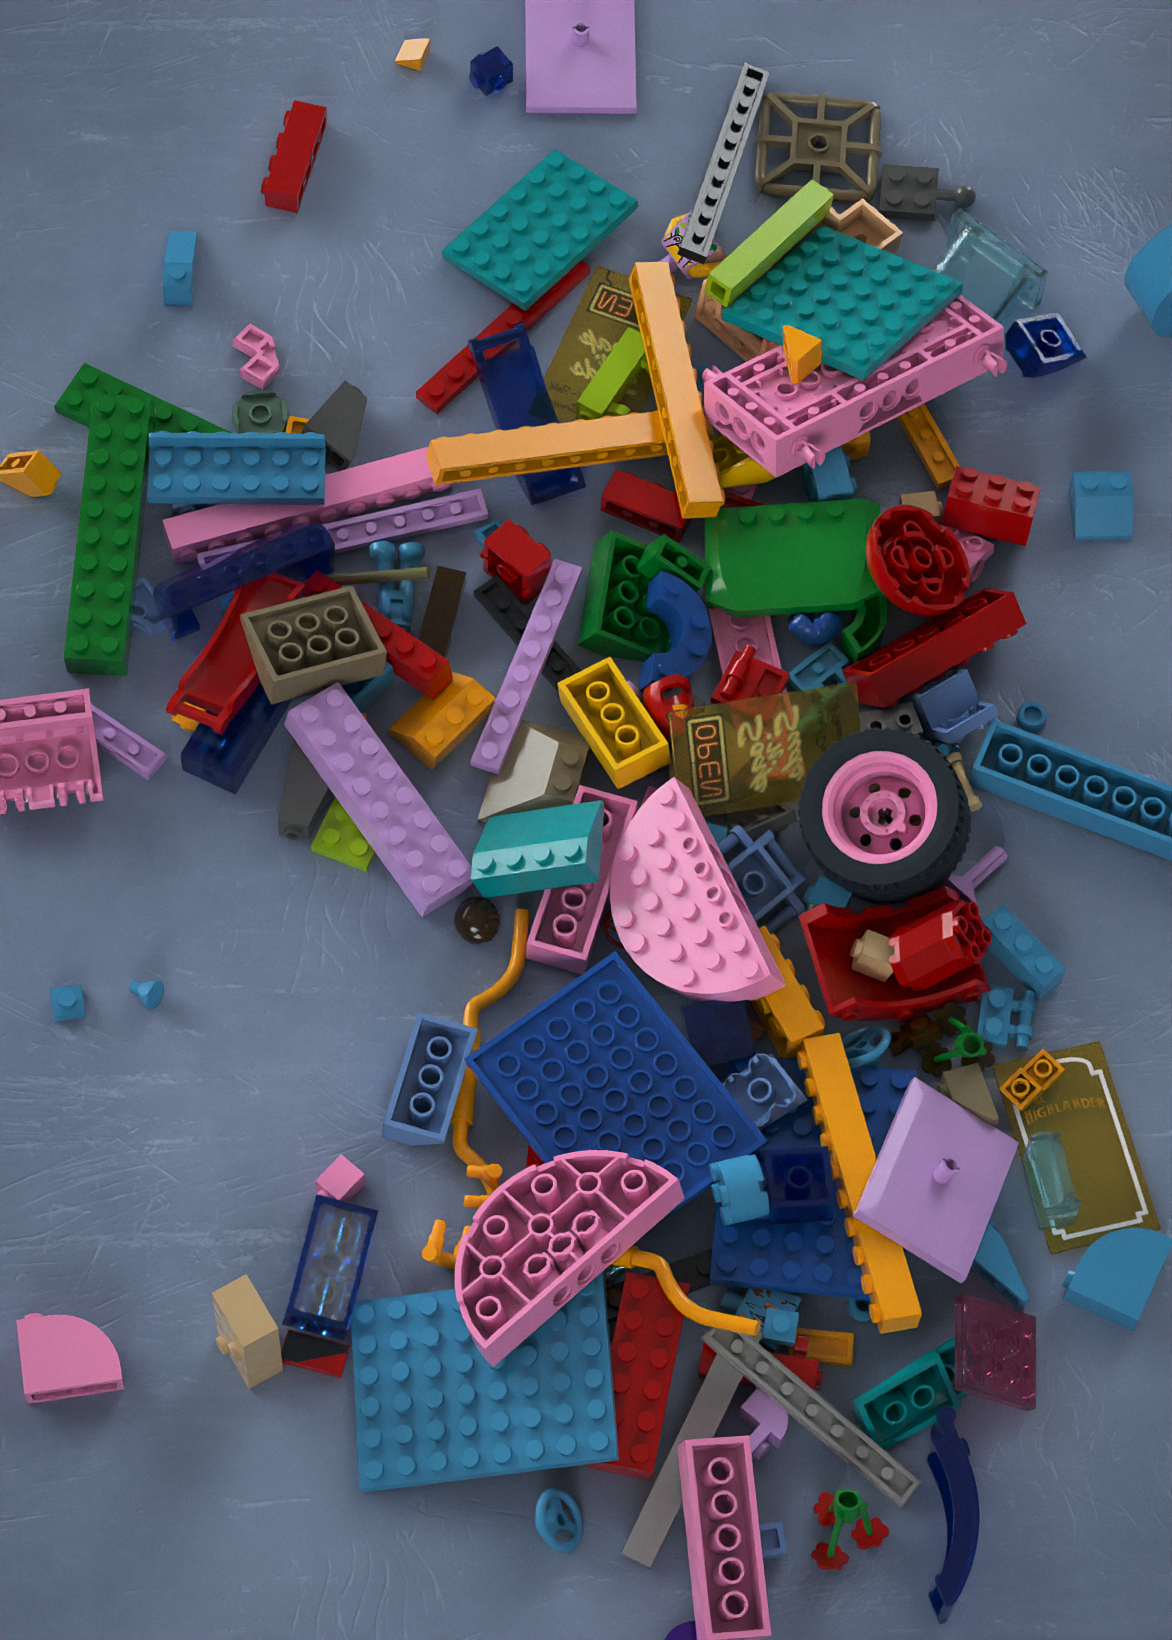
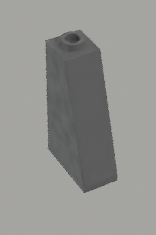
M293 740L278 819L279 835H284L292 840L309 839L333 793L297 742Z

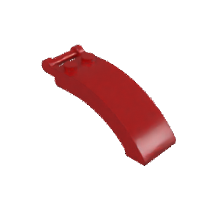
M251 564L239 577L232 599L211 639L199 657L181 677L178 690L170 698L166 712L174 716L179 714L212 727L213 732L222 735L228 723L238 713L260 683L240 620V614L301 599L305 584ZM184 702H187V703H189V704H191V705H193V706H197V707H199V708H202V709H204V710H207V711H209V712H212V713H214V714H217L218 716H214V715H212V714H209V713H207V712H204V711H202V710H200V709H197V708H195V707H192V706H190V705H187V704H185Z

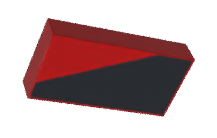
M288 1329L281 1350L282 1363L341 1379L349 1355L350 1345Z

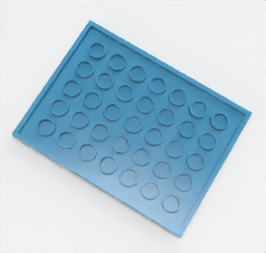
M603 1271L494 1367L488 1363L475 1345L462 1317L455 1289L350 1302L359 1488L362 1493L619 1460L605 1275Z

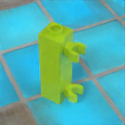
M630 327L627 328L577 400V418L591 420L599 419L603 416L614 417L630 413V408L618 403L643 368L649 373L640 332Z

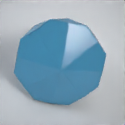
M156 980L145 983L132 981L129 991L138 995L144 1006L151 1010L160 1004L164 995V984L162 981Z

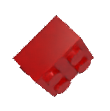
M509 519L484 540V549L479 555L482 559L484 558L483 570L492 578L498 575L525 606L541 593L551 569V553L544 544L534 541L524 527L521 525L516 526Z

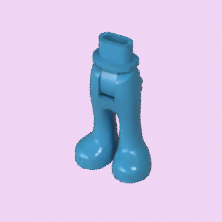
M377 541L370 544L369 554L378 566V571L393 570L395 562L394 544L387 541ZM416 542L401 544L398 548L399 569L415 568L424 558V546ZM413 580L399 581L398 591L394 590L393 581L379 582V613L407 632L411 631L410 623L414 611Z

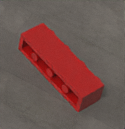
M294 100L291 111L287 110L283 122L285 129L283 133L279 132L276 141V149L278 150L276 155H271L268 166L270 174L268 178H263L261 194L265 195V206L298 213L327 126V107Z

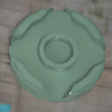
M257 389L246 392L238 402H235L232 410V423L237 433L257 432L259 434H275L286 431L290 416L286 401L276 396L275 392Z

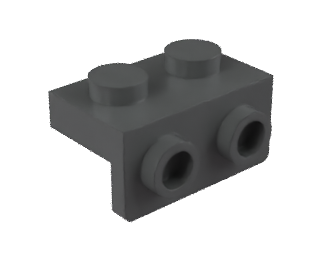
M776 785L767 787L763 792L758 791L723 807L729 831L736 825H739L753 842L768 830L780 832L787 829L790 824L798 821L795 810L782 801L779 788Z

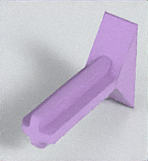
M995 846L963 876L951 875L948 879L945 878L942 881L943 885L958 892L960 900L976 903L974 890L1007 860L1008 855L1002 847Z

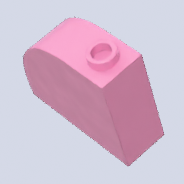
M34 1313L24 1316L23 1319L16 1320L24 1394L27 1404L124 1390L123 1375L117 1351L110 1339L97 1326L84 1319L70 1315L43 1316L42 1314Z

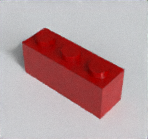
M615 469L601 496L600 511L661 536L665 534L678 543L681 542L693 519L682 518L677 493L665 489L658 483H650L640 479L631 472Z

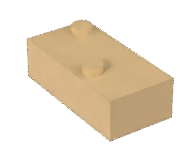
M247 1274L212 1292L218 1332L215 1342L223 1355H230L248 1388L250 1389L283 1371L279 1329Z

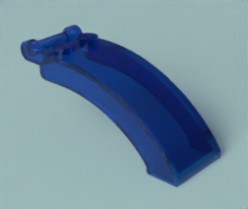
M523 323L514 325L513 329L480 340L478 338L468 340L469 350L473 356L496 430H512L523 426H544L553 422L559 424L543 379L535 349L530 344ZM514 340L519 342V348L486 359L484 358L483 350ZM581 467L516 475L531 505L586 488Z
M942 1406L937 1411V1423L933 1425L930 1431V1438L936 1452L929 1454L927 1457V1464L943 1503L947 1529L943 1569L941 1574L937 1575L934 1579L936 1583L935 1589L928 1594L939 1624L946 1623L966 1584L976 1554L980 1523L978 1491L968 1458L970 1456V1449L965 1438H960L954 1426L956 1412L950 1406Z

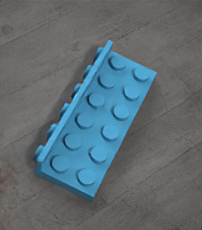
M168 431L149 433L148 503L325 505V435L314 432L304 434H288L286 432H277L275 434H259L257 432L228 433L224 431L217 433H199L196 431L187 433H170Z

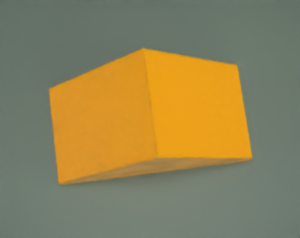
M783 326V352L791 384L794 385L800 383L822 364V340L792 326Z

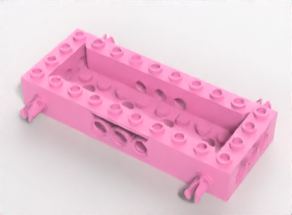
M959 295L865 381L822 363L800 383L792 385L783 346L780 345L725 373L721 372L715 365H712V371L706 368L702 374V379L705 381L704 415L707 416L708 423L776 478L804 463H808L811 468L815 469V462L820 466L823 464L826 452L987 371H990L995 377H997V371L1003 374L1007 368V361L1003 359L1004 327L962 295Z

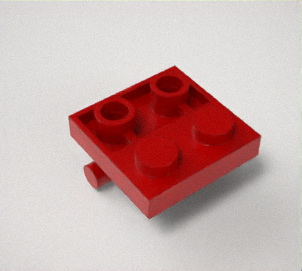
M746 645L742 652L735 651L711 696L710 703L753 721L756 714H760L762 726H765L790 679V673L753 658L756 649Z

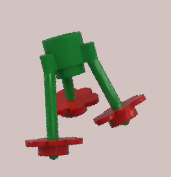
M837 1489L834 1496L829 1492H822L818 1497V1503L813 1507V1511L818 1514V1522L822 1526L834 1525L830 1543H818L815 1550L811 1553V1557L817 1560V1566L821 1569L841 1570L842 1566L849 1561V1556L842 1552L840 1546L837 1545L843 1523H851L861 1515V1519L856 1522V1529L851 1532V1536L856 1540L858 1548L863 1550L871 1546H881L882 1539L889 1535L888 1527L882 1524L880 1518L874 1517L871 1520L869 1519L867 1512L868 1503L862 1502L861 1496L855 1490Z

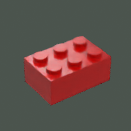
M956 466L941 525L1026 546L1041 487L1027 481L1019 482L1007 479L999 474L991 475L979 472L971 467L963 468Z

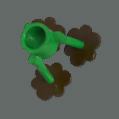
M953 1001L946 1002L943 1009L936 1010L935 1016L937 1020L935 1024L940 1028L941 1033L945 1032L950 1037L954 1036L956 1031H962V1034L957 1036L955 1040V1049L949 1052L946 1047L942 1048L940 1043L935 1041L928 1044L927 1049L921 1051V1057L924 1059L921 1064L922 1070L925 1073H933L935 1077H941L943 1072L951 1070L952 1062L950 1059L962 1056L961 1065L963 1067L979 1063L981 1071L984 1070V1067H991L995 1063V1057L991 1053L993 1050L992 1045L984 1043L979 1034L972 1032L971 1026L967 1025V1020L964 1018L966 1010L963 1007H958Z

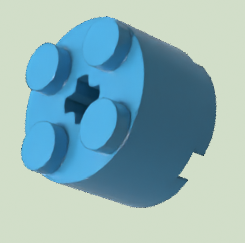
M754 1154L709 1164L712 1179L716 1182L711 1184L712 1195L715 1203L721 1202L722 1204L720 1215L724 1226L769 1215L767 1191L764 1192L762 1185L764 1177Z

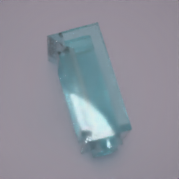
M1042 1131L1034 1134L1029 1138L1022 1158L1039 1230L1074 1225L1082 1204L1079 1199L1074 1197L1075 1191L1062 1141L1059 1142L1061 1132L1051 1134L1050 1131Z

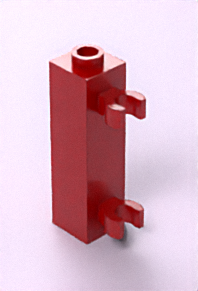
M796 1336L793 1356L769 1352L813 1390L821 1389L823 1371L818 1370L819 1361L806 1359L809 1337ZM703 1343L698 1378L705 1379L717 1355L706 1343ZM744 1376L739 1383L741 1386L757 1388Z

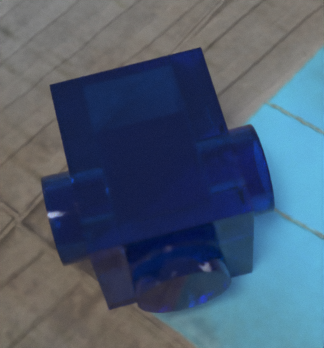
M496 46L486 53L478 54L470 61L469 79L476 89L479 88L485 96H488L493 92L502 90L507 84L513 82V63Z

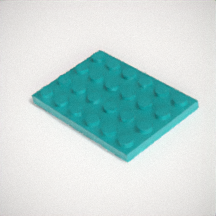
M554 149L442 250V256L448 262L526 311L638 209V200L557 149Z

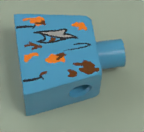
M749 1288L744 1297L728 1289L720 1306L735 1313V1316L760 1321V1331L763 1332L767 1307L798 1312L802 1298L783 1291ZM762 1337L759 1341V1344L771 1353H777L780 1347L778 1344L762 1342Z

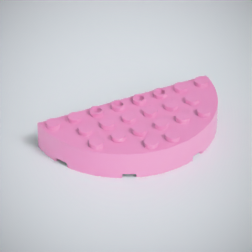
M673 777L656 790L640 807L629 823L616 851L610 880V904L619 939L633 961L645 973L673 992L686 998L710 1004H733L735 1001L745 999L751 1001L771 994L786 986V983L691 790Z
M588 1150L553 1157L554 1161L538 1167L534 1164L512 1176L499 1186L473 1216L474 1222L469 1228L467 1235L464 1234L455 1264L457 1302L475 1345L492 1367L497 1365L679 1205L685 1197L678 1178L651 1161L631 1158L627 1153L608 1150Z

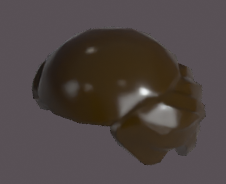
M472 896L465 899L455 912V928L470 944H481L491 941L498 933L500 926L498 909L490 900L480 896Z

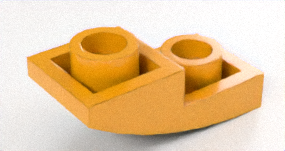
M1042 1048L1023 1068L1020 1067L999 1088V1091L1022 1111L1050 1088L1066 1071Z

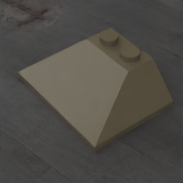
M522 720L500 774L491 773L477 823L486 824L488 818L492 816L572 805L580 785L584 767L588 765L592 751L582 734Z

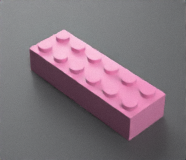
M579 785L573 804L603 800L604 802L599 882L544 890L527 941L526 959L582 975L587 971L610 900V880L616 851L629 823L637 813L638 801Z
M747 1435L684 1440L677 1446L697 1640H763L771 1636L750 1437Z

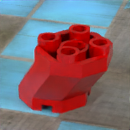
M963 900L950 902L915 922L896 929L889 938V947L894 946V955L889 956V961L901 986H911L910 990L914 992L925 990L966 967L977 965L987 953V946L991 944L992 940L990 931L985 927L979 915L977 904L973 901L965 902Z

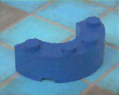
M663 571L648 583L646 611L657 615L665 623L670 633L671 645L669 652L653 653L641 664L639 681L641 693H643L647 686L661 680L665 676L679 674L688 678L704 662L711 646V622L703 601L687 583Z

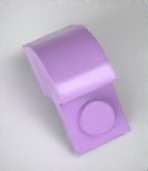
M757 1388L741 1406L739 1417L754 1429L753 1433L749 1436L752 1459L755 1457L759 1460L770 1447V1444L767 1442H770L778 1450L783 1444L788 1427V1414Z

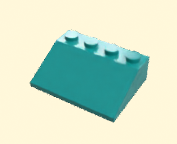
M603 800L489 817L473 852L471 881L484 898L599 882L604 817Z

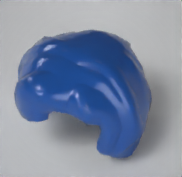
M836 611L791 614L788 617L787 623L788 629L800 642L817 646L826 644L839 635L842 618Z

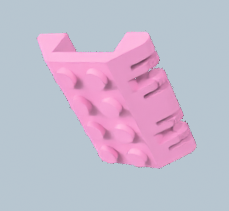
M89 688L0 700V814H6V802L15 801L18 812L25 811L26 802L29 803L30 810L56 807V798H59L60 806H67V794L76 793L79 804L86 803V794L90 795L91 802L104 801Z

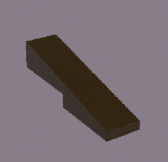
M437 566L418 640L446 658L451 643L452 630L466 586V572Z

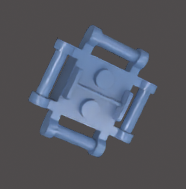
M736 825L729 831L730 835L717 845L722 855L726 854L737 844L744 850L731 860L727 866L755 922L781 900H784L786 903V907L764 924L769 933L772 934L793 916L798 917V915L805 911L804 905L794 894L793 890L807 876L802 870H797L774 841L775 836L770 830L753 842L745 830Z

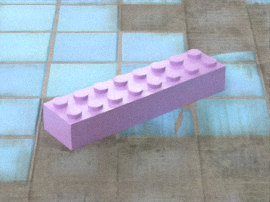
M339 682L288 711L284 726L422 918L472 887V866Z

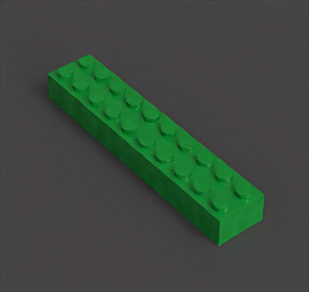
M93 393L64 649V662L68 673L127 676L148 482L149 433H153L155 416L151 396Z

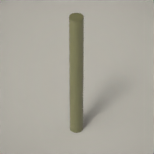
M429 567L325 576L342 586L429 579L431 573Z

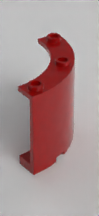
M943 886L927 894L909 899V906L891 910L889 904L868 907L861 914L851 913L850 908L823 903L798 915L829 1015L841 1018L845 1022L891 1019L904 1022L914 1018L916 1015L933 1012L940 1008L943 1009L944 1004L948 1001H953L956 1004L976 1002L981 998L982 994L991 991L981 961L977 965L966 967L925 990L916 992L910 990L911 986H901L894 972H892L886 982L851 970L854 958L850 956L852 945L856 939L860 940L867 930L890 938L898 927L909 925L950 902L960 900L958 892Z

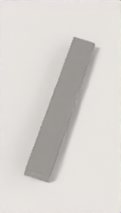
M709 1327L700 1338L899 1508L905 1505L922 1483L915 1475L749 1335Z
M759 1331L757 1337H750L753 1338L757 1343H759L763 1335V1332ZM719 1354L716 1355L620 1553L649 1569L683 1502L677 1446L684 1440L714 1437L743 1377L739 1371Z

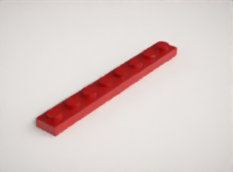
M581 260L526 311L512 303L416 391V398L435 414H438L590 274L591 267Z

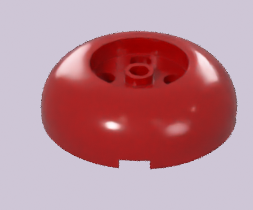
M897 505L884 511L874 521L868 532L865 554L871 577L884 596L897 607L920 616L944 614L959 605L964 600L965 591L969 589L970 569L965 552L953 532L947 526L943 529L932 519L933 514L916 506Z

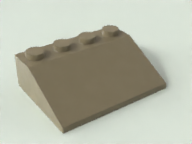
M353 585L240 614V620L260 682L271 705L321 692L337 682L343 686L384 675L387 651Z

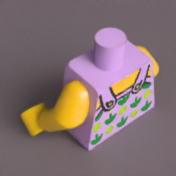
M691 210L689 213L671 220L661 241L669 254L659 262H668L670 273L679 268L687 279L708 277L709 273L727 257L715 239H713L704 265L677 254L692 213Z

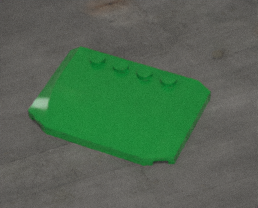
M862 498L720 508L716 517L705 518V563L711 566L705 579L707 608L713 609V606L726 610L728 615L736 618L855 610L864 606V601L878 595V598L884 596L871 577L865 554L868 532L874 521L881 515L880 504Z

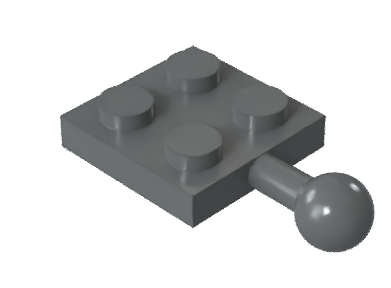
M883 165L879 213L888 218L935 221L936 200L955 201L958 206L966 208L975 202L976 193L968 185L959 186L956 190L937 189L939 168Z

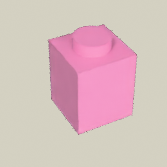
M341 1154L315 1181L316 1196L326 1207L330 1208L333 1206L338 1211H341L365 1186V1174Z

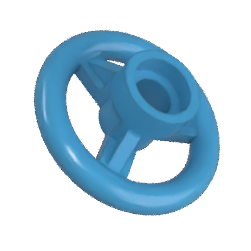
M868 1026L847 1035L842 1039L849 1067L853 1068L862 1065L877 1066L882 1060L881 1054L890 1045L891 1034L885 1027ZM880 1035L882 1039L875 1047L873 1044L874 1037ZM861 1039L860 1041H858L857 1043H855L853 1046L848 1047V1046H850L852 1043H854L855 1041Z
M549 1488L538 1499L535 1527L545 1543L557 1552L568 1553L578 1546L583 1534V1519L577 1502L567 1491L561 1488ZM550 1500L548 1510H546L547 1503ZM561 1500L569 1508L573 1522L567 1518L563 1511ZM561 1531H567L572 1537L568 1542L561 1543L554 1538V1535Z

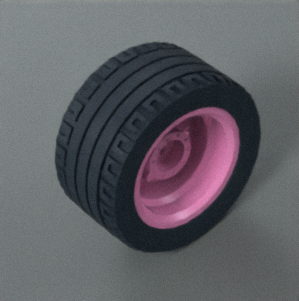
M891 728L865 729L864 732L859 733L857 731L850 736H845L841 741H836L834 745L827 748L824 754L819 755L817 761H814L812 764L813 768L807 772V778L803 781L804 787L800 790L801 799L798 800V816L800 820L798 822L801 827V835L810 854L831 881L852 892V896H857L860 900L865 899L871 903L876 901L879 904H884L885 902L895 904V902L904 903L905 900L924 895L928 891H934L935 887L941 886L943 884L942 881L945 878L948 879L952 871L956 870V865L963 859L962 855L966 852V844L970 839L968 833L971 832V811L965 790L955 770L946 757L935 746H932L929 741L923 740L918 735L914 736L911 732H902L901 729L897 728L895 730ZM872 785L880 786V791L872 794L869 792V789ZM901 789H909L911 792L910 796L901 798ZM856 807L859 808V817L852 818L850 816L851 810ZM886 815L889 818L891 816L893 821L890 824L887 822L883 823L882 817ZM919 817L921 818L919 826H912L909 823ZM871 837V843L868 846L861 844V840ZM893 839L901 841L902 846L899 850L891 849Z

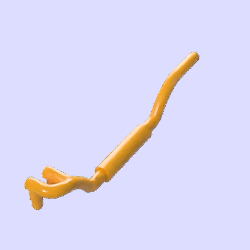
M527 909L515 910L511 957L506 972L492 987L473 997L466 1004L463 1025L478 1029L471 1053L480 1048L481 1030L478 1028L480 1011L501 999L515 985L524 969L530 911ZM467 1066L450 1123L453 1125V1149L456 1155L468 1165L466 1176L480 1179L487 1195L480 1196L466 1195L464 1196L463 1205L467 1208L479 1209L485 1200L500 1186L499 1181L502 1175V1167L499 1164L493 1163L488 1165L468 1145L469 1127L473 1125L477 1077Z
M436 1219L432 1232L429 1234L427 1245L422 1250V1257L436 1266L455 1270L457 1253L464 1234L467 1235L471 1226L463 1228L461 1240L458 1241V1245L455 1246L454 1252L451 1254L442 1251L445 1240L444 1233L447 1226L446 1221ZM632 1245L611 1264L633 1269L635 1266L652 1269L656 1273L667 1298L675 1308L685 1317L696 1323L757 1337L759 1334L761 1323L758 1320L708 1310L692 1302L678 1286L669 1263L662 1256L641 1251L637 1245Z

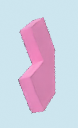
M249 324L233 339L232 346L251 357L240 369L239 377L263 390L279 374V361L276 357L273 337Z

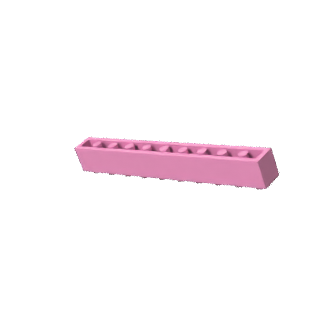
M428 447L325 475V505L218 504L162 520L164 536L174 564L191 562L197 558V553L271 537L294 530L297 531L319 523H331L337 518L359 515L369 509L385 508L405 499L414 500L423 494L442 492L452 487L453 483L434 484L425 457Z

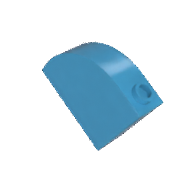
M1144 1228L1119 1229L1100 1237L1083 1254L1076 1271L1069 1269L1062 1284V1287L1067 1288L1063 1299L1134 1331L1170 1251L1172 1238Z

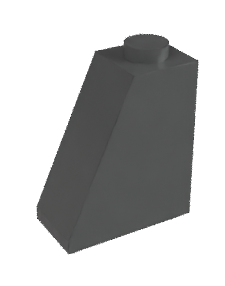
M344 381L305 424L300 433L314 432L324 434L326 461L339 471L348 469L355 456L368 399L359 388L350 385L347 381Z

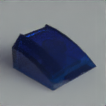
M1058 313L1015 320L1005 334V349L1009 351L1022 371L1023 377L1036 378L1067 368L1087 357Z

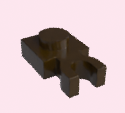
M927 1014L913 1018L910 1022L899 1026V1032L890 1033L891 1042L888 1048H890L893 1057L902 1054L909 1047L917 1050L942 1039L941 1030Z

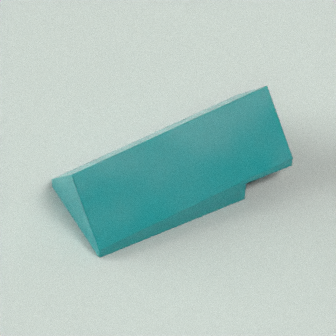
M961 1333L956 1334L853 1401L852 1413L864 1433L881 1448L887 1450L961 1408L960 1399L983 1387L963 1335Z

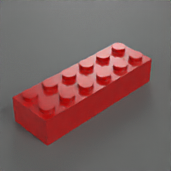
M983 588L964 599L954 609L933 617L843 669L842 672L855 702L882 707L883 709L890 708L899 702L898 699L900 697L920 691L924 683L944 677L948 669L968 663L972 655L992 649L994 643L1001 638L1007 639L1018 633L1017 629L1027 623L1014 592Z
M626 1272L611 1347L619 1460L588 1464V1468L651 1481L684 1315L667 1298L657 1277ZM677 1282L678 1286L688 1297L690 1284Z

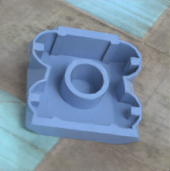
M763 1053L755 1055L749 1061V1068L741 1073L731 1074L723 1083V1086L759 1130H762L808 1100L772 1053L769 1055Z

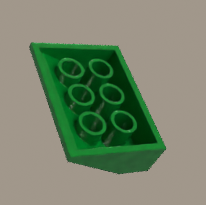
M613 530L594 543L578 646L603 656L645 662L653 653L669 652L671 640L665 623L657 615L646 611L648 583L651 579L636 570L648 545Z

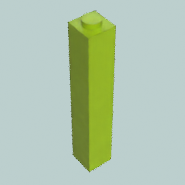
M811 179L709 273L704 292L725 307H728L829 214L834 194Z

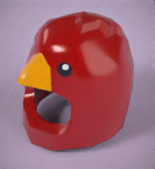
M679 674L665 676L661 680L647 686L643 691V706L665 739H675L686 732L685 718L694 717L695 713L690 681ZM671 687H678L684 690L673 697L663 698V692Z

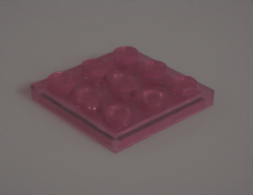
M967 1294L956 1296L955 1390L1024 1411L1036 1409V1316Z

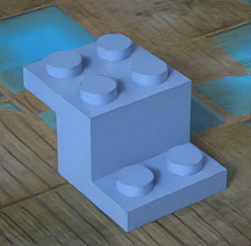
M952 667L946 671L947 674L944 677L924 683L920 691L910 695L906 694L900 697L898 701L901 703L913 702L923 730V736L949 744H957L966 739V734L971 731L980 730L990 725V720L999 716V713L994 704L980 700L967 669Z

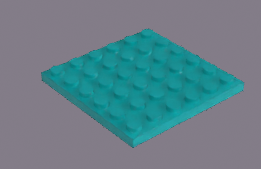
M821 225L744 291L733 303L723 309L722 320L782 346L783 326H792L822 340V363L865 381L963 292V282Z

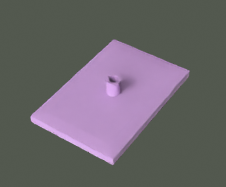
M525 0L526 113L636 114L634 0Z
M914 1077L907 1086L853 1216L954 1280L962 1283L968 1276L1019 1142Z

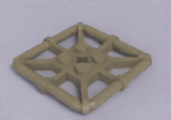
M771 92L764 95L760 107L758 135L755 137L754 144L757 148L755 166L756 189L760 193L794 196L804 186L774 183L793 169L813 171L812 179L818 184L820 183V172L839 173L857 190L827 188L834 194L833 200L858 202L863 198L866 202L874 199L877 188L878 161L882 156V148L879 146L881 129L880 106L875 101L826 97V94L819 93L818 96ZM784 104L817 107V119L799 118ZM825 108L858 110L844 121L824 120ZM771 110H774L792 127L791 137L769 135ZM870 118L869 143L847 142V132L865 119ZM816 142H821V146L824 148L816 149L813 146H815ZM770 147L790 149V158L766 175L768 149ZM846 154L864 155L868 158L866 183L845 163Z

